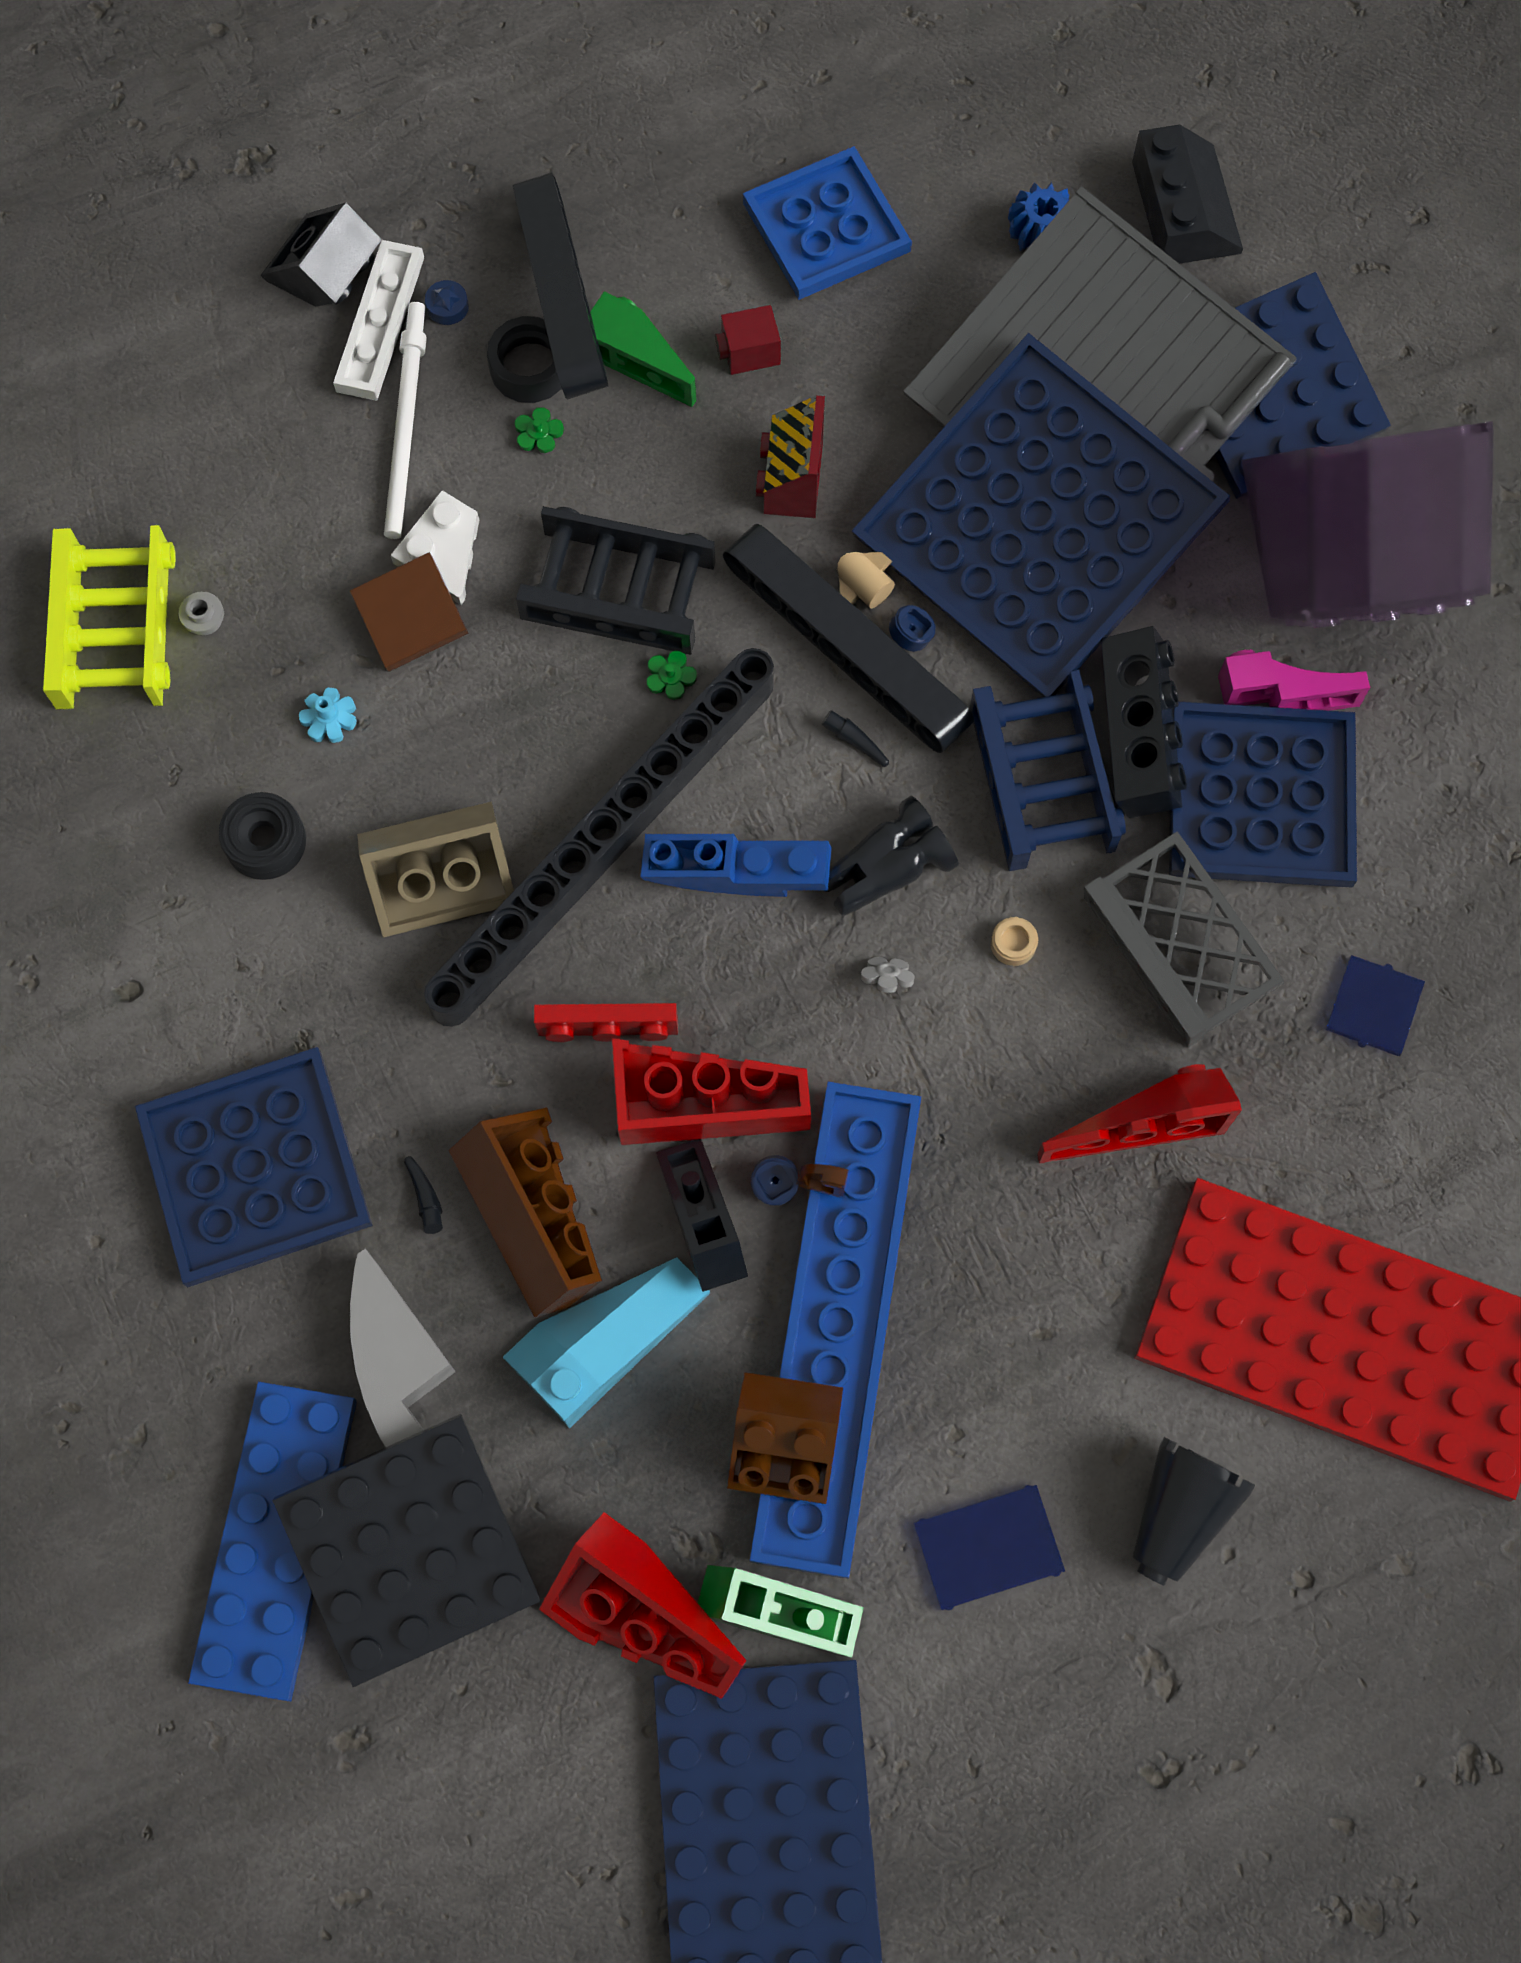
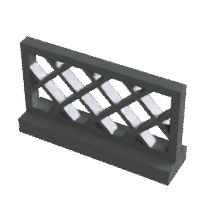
M1178 831L1105 878L1098 877L1084 886L1085 901L1188 1048L1202 1040L1205 1034L1284 984L1285 980ZM1173 848L1176 849L1185 862L1182 878L1155 873L1158 858ZM1151 863L1150 872L1140 870L1144 866ZM1189 869L1197 880L1187 879ZM1127 877L1148 880L1144 902L1124 899L1115 885ZM1153 881L1181 886L1176 909L1149 904ZM1186 887L1207 892L1212 899L1209 915L1181 910ZM1216 906L1224 918L1214 916ZM1131 909L1142 911L1140 921ZM1147 912L1174 917L1170 940L1152 937L1147 933L1144 928ZM1179 918L1207 923L1203 946L1175 941ZM1212 924L1230 927L1238 936L1236 953L1208 947ZM1243 944L1251 955L1241 954ZM1157 946L1168 948L1166 958ZM1173 949L1201 954L1196 978L1176 974L1170 965ZM1206 956L1234 961L1229 984L1202 979ZM1239 962L1259 965L1269 980L1255 989L1236 986L1235 981ZM1184 984L1195 986L1193 997ZM1200 987L1228 992L1225 1008L1209 1019L1197 1004ZM1233 993L1245 995L1231 1004Z

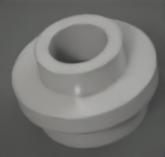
M209 592L193 593L187 596L179 607V619L186 630L197 635L214 633L220 627L224 618V608L221 601ZM207 608L203 615H194L198 609Z

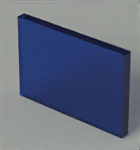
M1027 1485L1024 1489L929 1519L921 1518L918 1522L914 1523L941 1611H949L955 1606L1046 1577H1057L1062 1572H1065L1037 1485Z

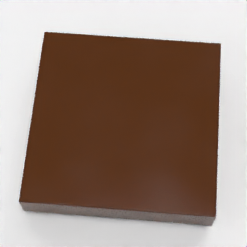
M430 552L350 590L384 666L389 672L469 634Z

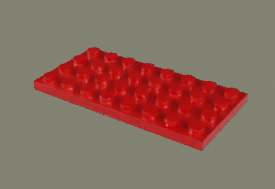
M1197 1178L1193 1184L1134 1359L1509 1502L1516 1500L1521 1483V1297Z

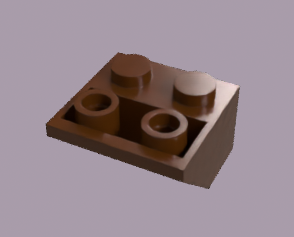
M744 1372L737 1408L727 1489L826 1504L843 1387Z

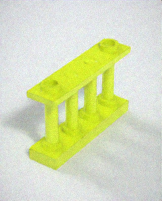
M159 525L150 526L149 547L86 549L84 545L79 544L71 528L53 529L43 691L55 709H74L75 692H80L82 687L143 685L154 706H163V689H169L170 669L168 663L165 662L169 569L175 568L176 558L173 543L167 542ZM148 565V587L84 589L81 585V572H86L88 567ZM147 605L146 627L82 629L78 625L79 611H84L85 607ZM145 645L144 667L80 670L78 665H76L77 652L82 651L83 647Z

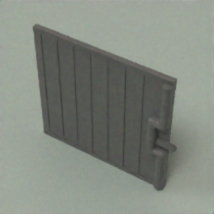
M1081 186L903 392L906 397L945 427L1020 341L1030 333L1213 481L1214 474L1205 466L1206 463L1293 366L1297 357Z

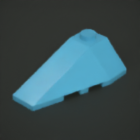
M676 1257L538 1323L503 1356V1359L570 1429L710 1294V1291L702 1292L698 1278Z

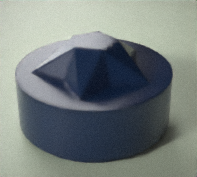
M443 280L436 282L430 286L425 294L428 315L438 324L452 325L458 323L468 312L469 303L466 291L455 281Z
M907 605L901 607L889 622V632L892 639L901 648L915 652L924 649L933 639L935 624L926 611L917 606Z
M779 1155L768 1156L760 1160L754 1167L751 1176V1187L755 1196L760 1201L769 1205H782L790 1201L796 1194L799 1173L796 1166L789 1159Z

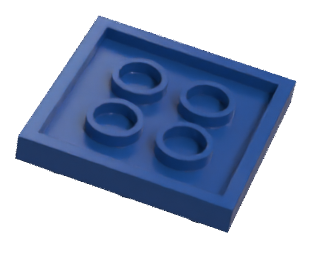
M855 146L743 193V205L798 300L911 252V239Z

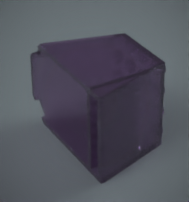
M1493 421L1365 439L1345 445L1306 448L1242 460L1270 617L1285 619L1286 626L1299 625V627L1312 626V628L1339 625L1342 618L1343 620L1357 619V621L1372 620V622L1400 619L1401 612L1402 614L1417 613V615L1446 612V608L1475 604L1474 597L1490 594Z

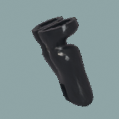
M909 796L899 806L898 819L879 824L857 846L830 866L828 890L823 891L830 892L849 880H854L856 884L845 890L834 901L835 908L844 917L888 893L913 883L921 876L923 867L927 863H932L941 871L950 872L959 865V862L941 829L938 826L933 827L932 819L924 806L915 797ZM920 837L915 843L903 847L904 842L909 840V838Z

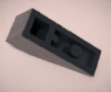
M695 1139L656 1152L702 1292L748 1277L737 1233L702 1140Z

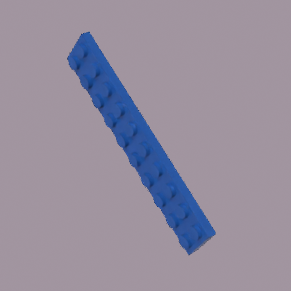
M834 1082L827 1083L814 1164L848 1169V1179L843 1197L840 1196V1198L810 1190L779 1377L843 1387L827 1503L822 1504L760 1494L750 1563L849 1579L922 1096Z

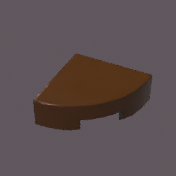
M822 1164L803 1165L797 1184L802 1188L840 1198V1196L843 1197L849 1170Z

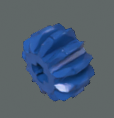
M1034 182L1029 192L1019 191L1015 203H1012V207L1009 208L1008 220L1010 224V238L1019 240L1020 251L1028 248L1069 201L1068 189L1056 192L1052 182L1046 189H1041Z

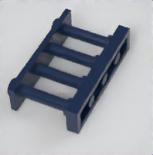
M1079 670L1070 671L1065 694L1003 705L1001 701H994L991 686L973 689L970 711L974 717L973 724L1009 871L1026 869L1031 852L1036 851V846L1102 834L1107 854L1116 852L1121 836L1126 833L1122 809L1114 808L1090 714L1094 710L1092 691L1089 685L1083 686ZM1067 711L1071 712L1076 734L1012 745L1011 741L1004 742L1001 728L1006 726V722ZM1081 752L1086 771L1084 776L1029 786H1022L1021 782L1014 783L1011 769L1016 767V763ZM1091 793L1097 817L1033 828L1031 824H1024L1021 810L1026 809V804Z

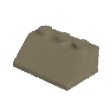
M492 801L357 834L359 857L383 938L496 910L514 891Z

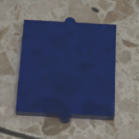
M1351 955L1326 1030L1358 1041V1046L1361 1048L1368 1045L1400 1057L1425 981L1395 971L1391 964L1381 966Z

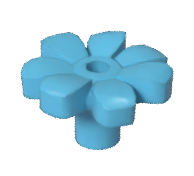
M326 688L323 696H318L315 693L310 694L305 699L309 709L299 712L301 725L305 727L310 726L308 735L315 742H321L325 734H327L331 743L340 742L344 738L341 728L348 731L353 730L357 722L356 717L351 714L356 710L353 699L349 696L340 699V694L336 688Z

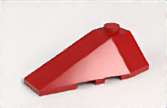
M1204 1064L1180 1068L1177 1071L1178 1074L1172 1075L1043 1142L1037 1154L1039 1163L1222 1135L1226 1133L1242 1111L1240 1100L1221 1068L1206 1070Z
M605 1512L575 1543L539 1608L541 1612L579 1640L594 1646L599 1640L622 1649L621 1657L635 1663L640 1658H644L663 1666V1670L668 1677L721 1699L727 1693L747 1661L645 1541Z

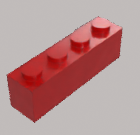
M612 1038L617 1124L621 1145L810 1130L811 1108L808 1075L805 1068L745 1059L743 1062L719 1058L717 1054L701 1052L700 1055L673 1051L672 1047L653 1044L652 1047L630 1044L627 1040Z

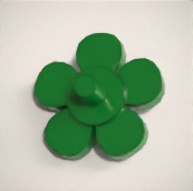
M539 407L534 409L532 413L533 420L528 415L517 417L514 425L516 431L520 433L517 437V444L522 450L530 451L537 443L538 451L541 453L551 452L555 448L554 439L561 437L564 433L562 421L559 419L551 420V414L547 408Z
M680 651L671 652L668 656V663L664 657L655 655L648 662V670L653 675L647 678V687L655 694L661 693L665 689L666 696L669 699H680L684 696V686L695 684L697 672L693 667L686 666L687 657Z

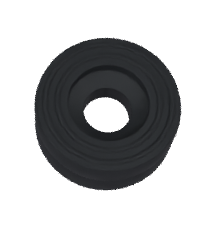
M255 792L240 797L227 808L219 825V841L222 850L237 871L250 878L269 880L285 875L298 864L306 847V831L297 811L291 803L273 793ZM261 826L272 827L275 830V836L271 843L265 846H256L251 843V834L256 828Z

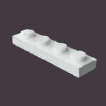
M381 240L333 382L337 393L378 400L424 261L422 248Z

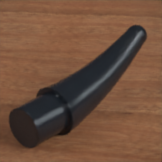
M832 710L829 711L822 722V726L835 733V737L857 748L882 767L889 765V760L855 723L849 718H843Z
M408 1156L404 1159V1164L415 1188L423 1230L427 1234L438 1233L443 1229L441 1219L443 1210L440 1201L423 1170L413 1157Z

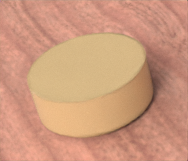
M1010 917L999 922L994 928L991 937V950L994 956L1000 962L1010 966H1019L1027 963L1034 956L1038 945V934L1034 926L1027 920L1019 917Z

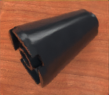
M1166 1437L1163 1438L1159 1446L1132 1556L1141 1563L1137 1570L1140 1574L1163 1586L1168 1578L1177 1582L1182 1578L1247 1500L1255 1487V1484L1244 1479L1240 1487L1236 1486L1239 1475L1190 1449L1187 1450L1179 1445L1174 1453L1173 1450L1177 1443Z

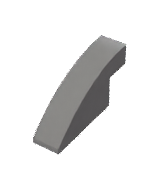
M365 1248L357 1254L350 1298V1338L355 1372L365 1406L385 1447H388L424 1430L408 1407L456 1371Z

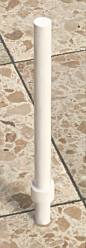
M420 302L409 303L406 330L401 333L399 350L403 354L384 527V536L390 539H399L402 534L420 357L424 356L427 337L423 333L426 307Z

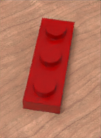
M676 1003L534 1005V1024L538 1036H545L546 1040L552 1042L572 1041L574 1036H592L597 1041L612 1042V1038L620 1039L621 1035H639V1038L645 1041H662L667 1039L668 1035H678Z

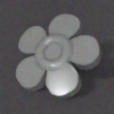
M883 957L871 958L868 960L867 967L861 971V980L864 983H877L878 990L885 993L895 992L897 985L905 988L911 987L915 976L912 972L908 971L909 964L896 958L891 959L889 962Z

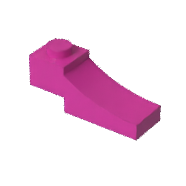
M1254 650L1237 651L1225 658L1218 675L1223 701L1226 705L1246 706L1269 702L1270 707L1331 711L1360 707L1370 689L1366 671L1328 673L1300 669L1273 660L1270 651L1255 653Z

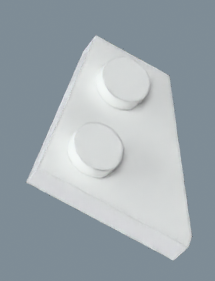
M441 491L391 554L393 564L399 567L430 552L453 601L462 605L466 597L465 585L468 569H471L473 541L476 539L478 531V512L446 492Z

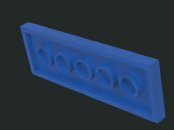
M258 1382L188 1684L292 1701L314 1596L272 1500L280 1494L343 1467L357 1404L355 1398Z

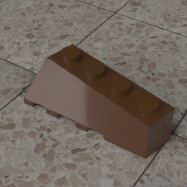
M548 1108L480 1121L448 1150L535 1318L570 1307L602 1281L585 1225L577 1222L572 1207L577 1200L572 1185L564 1184L558 1165L563 1160L559 1143L551 1142L547 1126L552 1123Z

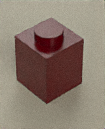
M771 305L721 315V333L715 334V342L719 359H727L731 375L781 365V340Z

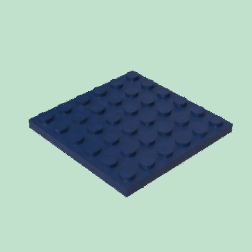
M1028 333L854 527L852 533L854 537L872 552L884 553L892 561L889 566L1042 697H1048L1058 693L1067 683L1070 671L1078 670L1102 644L1101 639L1108 637L1230 502V495Z

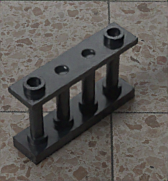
M543 506L541 518L544 534L551 536L552 540L539 584L534 586L520 584L516 597L520 619L664 650L680 651L691 655L695 643L694 620L688 619L685 613L697 568L702 567L714 570L716 563L715 541L707 540L702 535L695 533L681 535L584 515L569 507H558L555 509ZM570 540L595 545L582 593L577 595L559 592L556 589ZM612 549L638 554L625 602L620 604L602 601L599 598ZM655 558L680 563L668 611L663 613L645 610L642 607Z

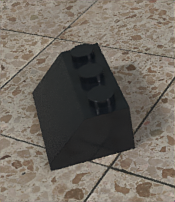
M1180 124L1140 130L1132 164L1154 244L1179 264L1242 254L1241 239L1214 145Z

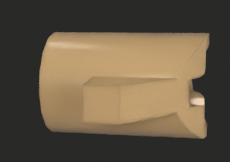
M882 552L846 553L838 562L840 594L851 604H854L860 598L869 608L877 607L890 595L895 586L894 581L883 572L892 561Z

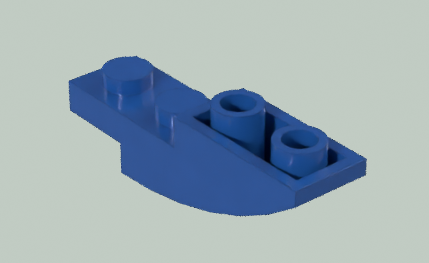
M645 834L640 877L645 881L691 890L750 896L787 897V890H828L832 847L828 841H738L734 834Z

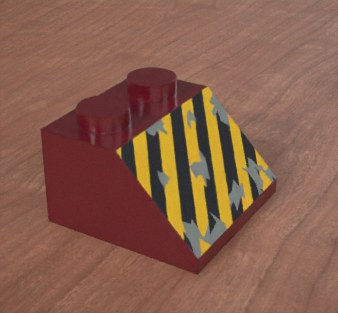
M816 395L772 415L770 432H762L760 458L767 459L766 471L758 470L756 497H764V514L816 518L823 450L825 396Z

